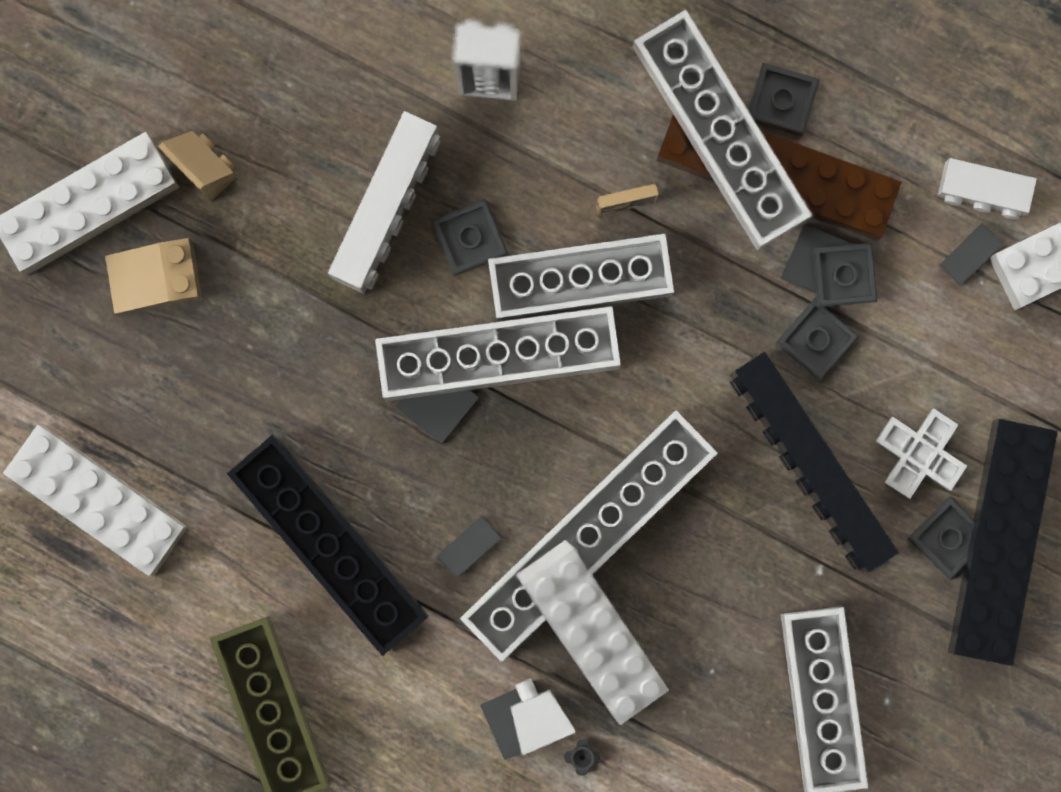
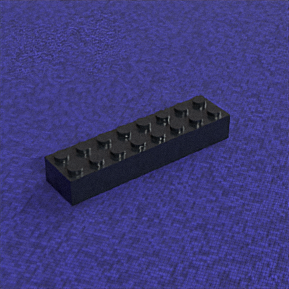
M765 351L731 373L730 376L733 380L729 383L738 397L741 395L745 397L749 403L746 406L748 413L755 422L757 420L761 421L765 427V430L762 431L764 437L771 446L777 445L782 453L779 456L780 461L788 471L793 470L799 478L795 481L796 485L804 496H811L815 502L812 505L814 512L821 521L827 520L832 528L828 531L837 545L845 547L848 552L845 558L853 570L857 569L861 572L870 573L899 553Z
M1003 419L992 421L974 514V527H972L967 553L968 558L963 571L948 653L1013 666L1058 434L1057 430Z
M271 435L227 473L381 656H384L429 617L428 613L277 436Z

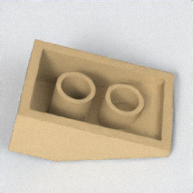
M193 131L163 141L158 145L170 160L211 201L236 178V175L232 172L235 166L224 154L219 158L211 150L215 145L203 133L198 137Z
M189 238L160 242L105 256L114 314L202 300L194 245Z

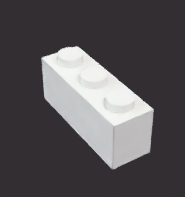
M949 158L944 165L937 196L945 198L944 202L950 205L961 206L963 202L973 205V209L976 211L990 213L991 209L1001 211L1003 217L1019 219L1020 216L1023 217L1029 213L1037 178Z

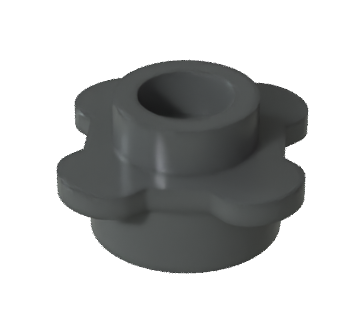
M582 739L577 741L576 747L572 751L565 753L564 759L566 763H571L576 768L578 775L584 776L593 764L599 763L600 755L598 752H593L588 747V742ZM584 755L585 759L580 760L579 756Z

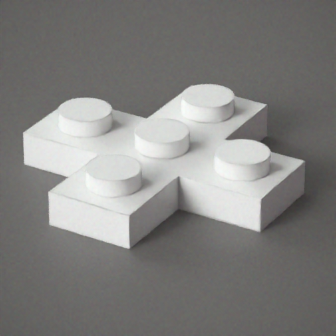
M934 408L930 411L917 432L891 417L875 441L899 458L884 484L907 499L912 497L925 476L951 491L967 465L943 450L958 424Z

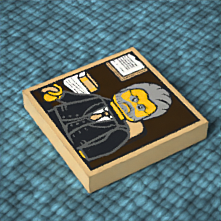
M651 184L599 196L596 204L598 216L656 203L658 198L657 186Z

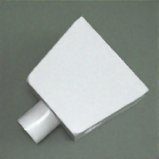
M531 678L515 685L521 701L512 705L511 711L523 755L575 733L574 726L549 689L538 694Z

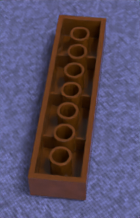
M673 114L656 161L715 182ZM761 131L812 214L811 218L874 241L882 238L899 192L901 181Z

